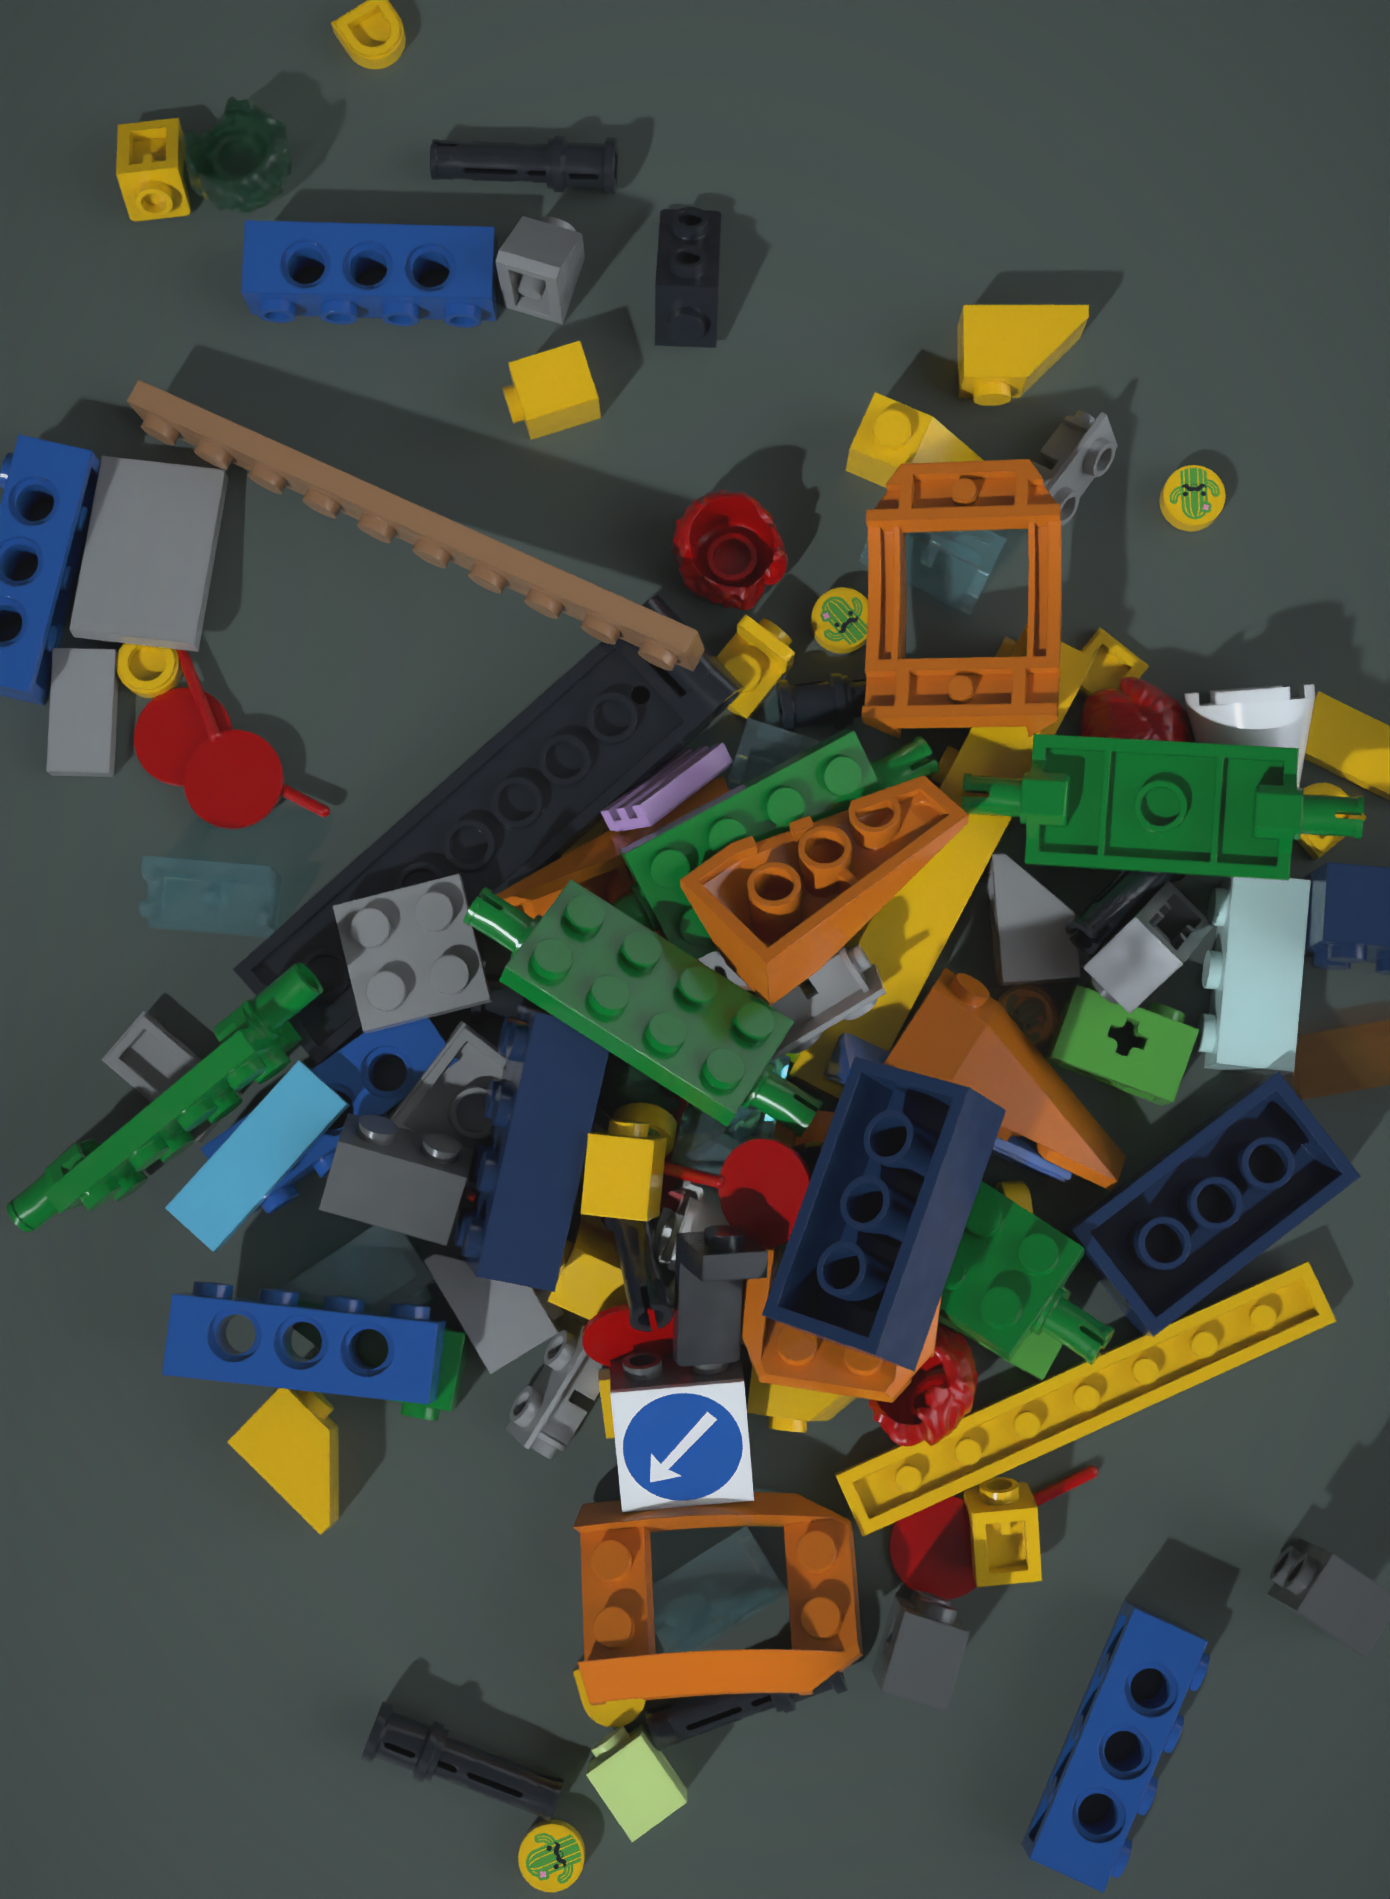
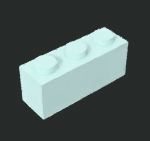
M1226 877L1221 881V888L1214 887L1212 889L1208 907V920L1214 926H1217L1215 951L1208 950L1206 952L1202 971L1203 988L1211 989L1209 1014L1202 1013L1199 1018L1197 1029L1200 1030L1196 1038L1197 1051L1205 1052L1204 1068L1269 1075L1279 1071L1282 1076L1294 1072L1311 880L1290 878L1289 881Z

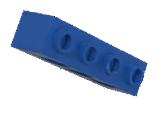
M245 220L241 293L252 315H258L259 318L274 323L292 322L296 316H320L325 322L339 325L355 323L357 318H382L384 322L395 326H412L418 324L419 319L444 320L446 324L459 328L476 327L481 324V321H496L498 273L495 261L499 248L495 227ZM318 267L324 270L320 279L314 283L300 284L295 281L298 274L306 268ZM381 269L386 272L385 277L378 284L364 286L357 283L359 276L366 270ZM432 270H440L448 274L446 281L437 287H424L418 283L425 273Z
M19 434L14 453L9 452L6 454L0 471V485L4 489L0 503V626L9 618L22 617V629L14 639L0 642V696L45 706L51 683L53 648H60L81 568L101 462L92 450ZM43 499L54 500L53 509L46 518L39 521L29 520V512L35 503ZM38 558V567L32 577L24 581H14V570L22 560Z
M431 1018L368 1034L363 1033L317 1065L312 1071L337 1094H346L351 1099L354 1115H379L387 1118L392 1110L406 1097L445 1046L446 1039ZM456 1056L452 1059V1061L449 1063L446 1069H448L449 1067H451L459 1061ZM388 1057L401 1058L407 1069L404 1083L396 1090L389 1092L381 1091L374 1080V1072L377 1065ZM249 1114L200 1148L208 1160ZM343 1127L339 1129L329 1128L253 1213L263 1208L267 1216L289 1204L300 1194L294 1185L315 1170L320 1178L329 1175Z
M194 1281L192 1293L172 1294L162 1375L430 1404L437 1400L446 1321L429 1319L431 1309L429 1306L391 1303L390 1314L364 1312L365 1299L325 1295L324 1307L299 1305V1292L259 1288L258 1300L232 1297L234 1285ZM238 1314L247 1317L255 1328V1341L246 1352L234 1349L229 1344L226 1336L230 1320ZM301 1322L313 1324L319 1330L322 1337L321 1349L312 1360L300 1357L292 1347V1333ZM367 1329L379 1331L388 1343L387 1358L379 1367L365 1364L357 1353L358 1338Z
M1123 1601L1021 1843L1029 1859L1103 1893L1110 1876L1118 1879L1122 1875L1132 1850V1841L1127 1839L1136 1814L1144 1816L1148 1812L1156 1795L1158 1778L1152 1775L1162 1751L1168 1754L1173 1751L1181 1735L1184 1717L1178 1713L1188 1689L1194 1692L1197 1691L1206 1675L1210 1661V1655L1204 1653L1208 1643L1206 1639L1186 1627L1131 1602ZM1143 1669H1157L1161 1676V1686L1157 1694L1148 1700L1134 1699L1130 1690L1133 1677ZM1118 1731L1134 1733L1135 1748L1127 1759L1113 1762L1105 1758V1744L1112 1734ZM1095 1793L1107 1795L1110 1800V1807L1107 1815L1101 1821L1085 1823L1079 1820L1078 1809L1083 1799Z

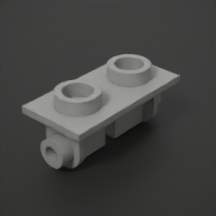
M1077 410L1074 416L1067 415L1064 417L1059 427L1040 451L1042 458L1056 464L1052 470L1032 461L1044 480V486L1055 502L1061 505V526L1071 520L1077 510L1082 494L1095 477L1102 476L1108 470L1114 459L1118 445L1108 416L1103 412L1100 413L1096 420L1083 410Z
M859 944L849 950L843 946L819 971L809 977V980L815 987L814 991L806 995L800 985H798L771 1006L795 1021L774 1053L773 1061L788 1052L796 1054L808 1049L820 1038L824 1030L842 1019L853 1020L861 1017L873 1008L877 998L886 994L878 968L875 964L871 965Z
M574 1318L567 1329L561 1330L549 1343L544 1355L545 1365L532 1387L527 1386L516 1397L510 1410L511 1421L506 1428L523 1447L528 1450L531 1447L551 1460L557 1450L565 1451L568 1443L587 1414L586 1410L569 1401L574 1390L595 1401L600 1392L598 1370L610 1369V1367L594 1361L586 1354L582 1344V1332L585 1326Z

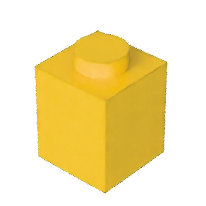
M580 340L508 362L512 384L502 387L513 424L524 420L530 440L601 418L599 397Z
M615 1119L609 1120L608 1131L600 1130L588 1133L581 1214L646 1222L660 1216L667 1137L648 1135L649 1123Z
M581 1220L572 1240H566L555 1292L550 1291L547 1301L588 1320L608 1308L628 1304L615 1236Z

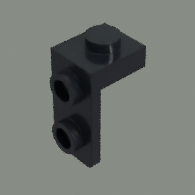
M684 207L680 209H663L660 212L655 282V346L716 348L721 213L719 211Z
M715 1225L705 1228L702 1232L676 1233L673 1360L679 1366L731 1363L738 1361L740 1358L743 1279L767 1278L768 1251L745 1234V1230L740 1227Z

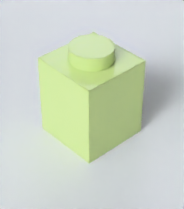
M643 1724L630 1733L622 1725L604 1736L591 1748L595 1758L588 1763L586 1776L631 1842H634L687 1803V1788L663 1753L658 1751L652 1737Z

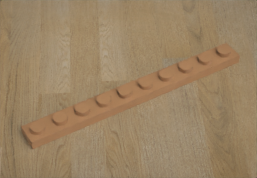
M139 379L127 399L130 406L143 419L140 427L157 440L174 446L177 439L196 446L194 452L216 467L228 470L230 464L233 463L250 471L248 477L252 481L274 493L282 494L285 487L304 495L302 501L308 507L329 518L336 519L338 513L342 512L359 520L357 523L358 528L377 540L391 543L395 536L414 545L412 551L432 565L446 568L449 561L470 570L468 577L472 581L492 592L502 594L505 587L526 596L524 602L530 608L547 617L558 619L561 612L582 621L581 629L602 642L615 645L618 638L640 647L638 654L657 667L672 671L675 664L694 672L705 650L698 631Z

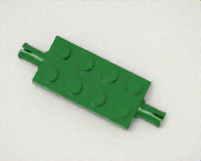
M846 728L619 850L632 875L634 884L629 886L631 893L616 900L611 905L645 927H649L653 932L659 930L664 939L698 960L717 948L681 889L680 879L733 842L753 836L755 842L789 831V823L810 816L812 821L815 822L848 810L852 800L923 775L925 777L934 775L939 772L936 759L929 760L927 758L928 755L932 754V751L927 742L921 736H917L906 745L871 762L867 758L855 731Z
M1034 734L1030 772H1024L1022 778L975 776L965 773L962 789L967 793L990 794L987 798L962 796V809L968 815L1020 817V824H1026L1025 864L1280 881L1290 880L1293 840H1300V834L1344 836L1361 839L1363 820L1336 818L1335 814L1362 816L1365 799L1364 796L1342 797L1303 794V788L1297 787L1299 748Z
M573 880L568 882L542 917L538 914L534 919L492 893V890L487 887L480 892L479 896L481 898L477 896L463 919V923L468 926L471 925L513 952L511 960L505 966L499 981L723 1125L728 1127L739 1108L742 1106L747 1109L751 1104L795 1132V1135L801 1138L823 1101L819 1098L815 1099L773 1072L772 1069L775 1065L770 1062L795 1021L773 1007H769L762 1000Z
M295 963L257 996L242 1003L214 1027L215 1036L221 1043L219 1047L105 1142L99 1144L92 1138L77 1142L47 1166L44 1174L6 1205L7 1212L12 1221L20 1229L30 1233L38 1229L57 1212L60 1214L83 1205L91 1212L111 1198L119 1202L138 1190L148 1180V1177L143 1172L147 1167L158 1159L166 1163L180 1155L195 1142V1138L190 1133L193 1129L207 1119L213 1124L227 1116L243 1102L238 1094L240 1090L254 1080L258 1084L268 1081L291 1062L285 1053L299 1043L302 1038L288 1020L323 992L317 977L304 964Z
M981 1181L942 1292L939 1314L1009 1362L1028 1336L1033 1332L1039 1336L1044 1331L1092 1365L1100 1356L1099 1350L1106 1347L1115 1331L1111 1326H1106L1065 1299L1067 1292L1062 1288L1083 1257L1085 1248Z

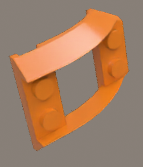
M1030 459L901 464L886 483L887 492L876 507L866 510V524L868 527V619L865 674L867 678L865 706H862V721L864 724L898 739H901V728L1026 727L1028 737H1031L1058 721L1062 618L1061 505L1056 503L1044 486L1042 476ZM1028 529L1027 656L905 659L907 620L906 533Z
M818 1110L801 1138L795 1135V1132L768 1116L764 1138L776 1139L791 1147L802 1143L824 1142L834 1112ZM780 1245L762 1246L768 1251L767 1278L743 1279L741 1337L759 1382L893 1403L911 1383V1377L929 1357H934L941 1298L914 1372L809 1335L762 1316L776 1276Z
M753 1492L754 1501L622 1512L621 1500L582 1504L573 1526L580 1533L584 1661L577 1663L589 1703L594 1706L604 1705L607 1701L638 1698L655 1700L722 1694L798 1693L800 1696L813 1694V1690L835 1672L839 1671L841 1673L863 1656L854 1534L851 1520L797 1493ZM708 1527H784L792 1650L740 1649L656 1654L650 1532Z

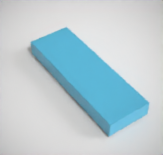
M298 1060L165 1209L213 1252H218L349 1107V1104L303 1062Z

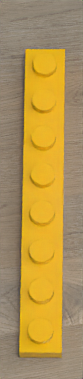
M1303 1261L1177 1318L1154 1337L1139 1335L1100 1353V1356L1092 1365L1084 1360L964 1415L957 1428L935 1445L930 1446L926 1441L908 1447L897 1445L835 1473V1476L861 1535L866 1536L1336 1322V1319L1309 1261Z

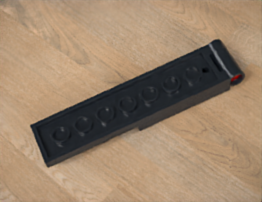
M659 595L653 596L642 604V606L686 625ZM618 638L615 645L601 642L234 967L233 970L256 996L295 963H302L312 971L319 980L323 992L288 1021L302 1038L299 1042L301 1047L319 1065L343 1048L363 1030L333 910L334 905L460 874L462 877L469 908L477 896L481 898L479 896L480 892L485 887L491 889L495 895L561 858L563 853L603 819L600 811L676 756L711 724V720L719 716L739 697L744 687L704 644L705 650L693 672L675 664L672 671L657 667L638 654L640 647ZM638 694H646L649 700L644 704H638L633 701V698Z

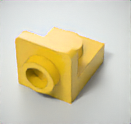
M179 118L118 124L116 176L129 218L132 221L181 217L190 214L191 203L184 182V134Z
M744 615L737 624L736 634L716 657L744 687L739 697L727 709L746 724L776 688V681L782 680L793 667L795 652L788 647L792 640L780 627L766 618H762L757 623L748 615Z
M993 1477L980 1483L979 1486H973L965 1490L964 1503L969 1514L972 1569L976 1586L985 1587L1042 1581L1038 1507L1028 1483L1017 1482L1007 1477Z

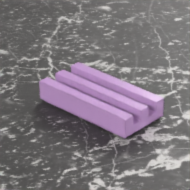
M723 742L714 744L710 748L706 745L698 747L694 751L692 749L683 750L600 812L610 831L615 830L618 832L650 827L730 767L729 764L733 761Z

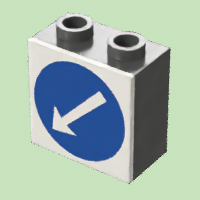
M741 1349L739 1360L731 1363L679 1366L673 1360V1355H660L652 1351L634 1352L623 1359L610 1360V1395L622 1512L754 1501Z

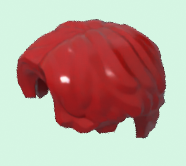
M721 489L717 492L707 493L693 501V504L687 507L683 517L676 521L677 526L673 538L674 547L672 552L679 566V574L683 578L684 586L712 604H720L724 608L732 607L735 610H750L760 599L765 585H776L785 574L788 557L782 537L773 522V517L752 496H748L745 492H728Z
M1127 676L1121 680L1118 689H1102L1090 694L1085 700L1080 720L1082 730L1079 736L1195 743L1185 708L1175 698L1164 693L1158 687L1151 685L1148 681Z
M938 1323L934 1357H929L911 1377V1383L893 1403L869 1400L868 1405L874 1412V1421L880 1423L894 1443L908 1447L926 1441L930 1446L935 1445L950 1435L957 1428L964 1415L971 1412L976 1393L978 1373L975 1370L976 1363L971 1348L968 1347V1343L962 1334L955 1332L944 1324Z

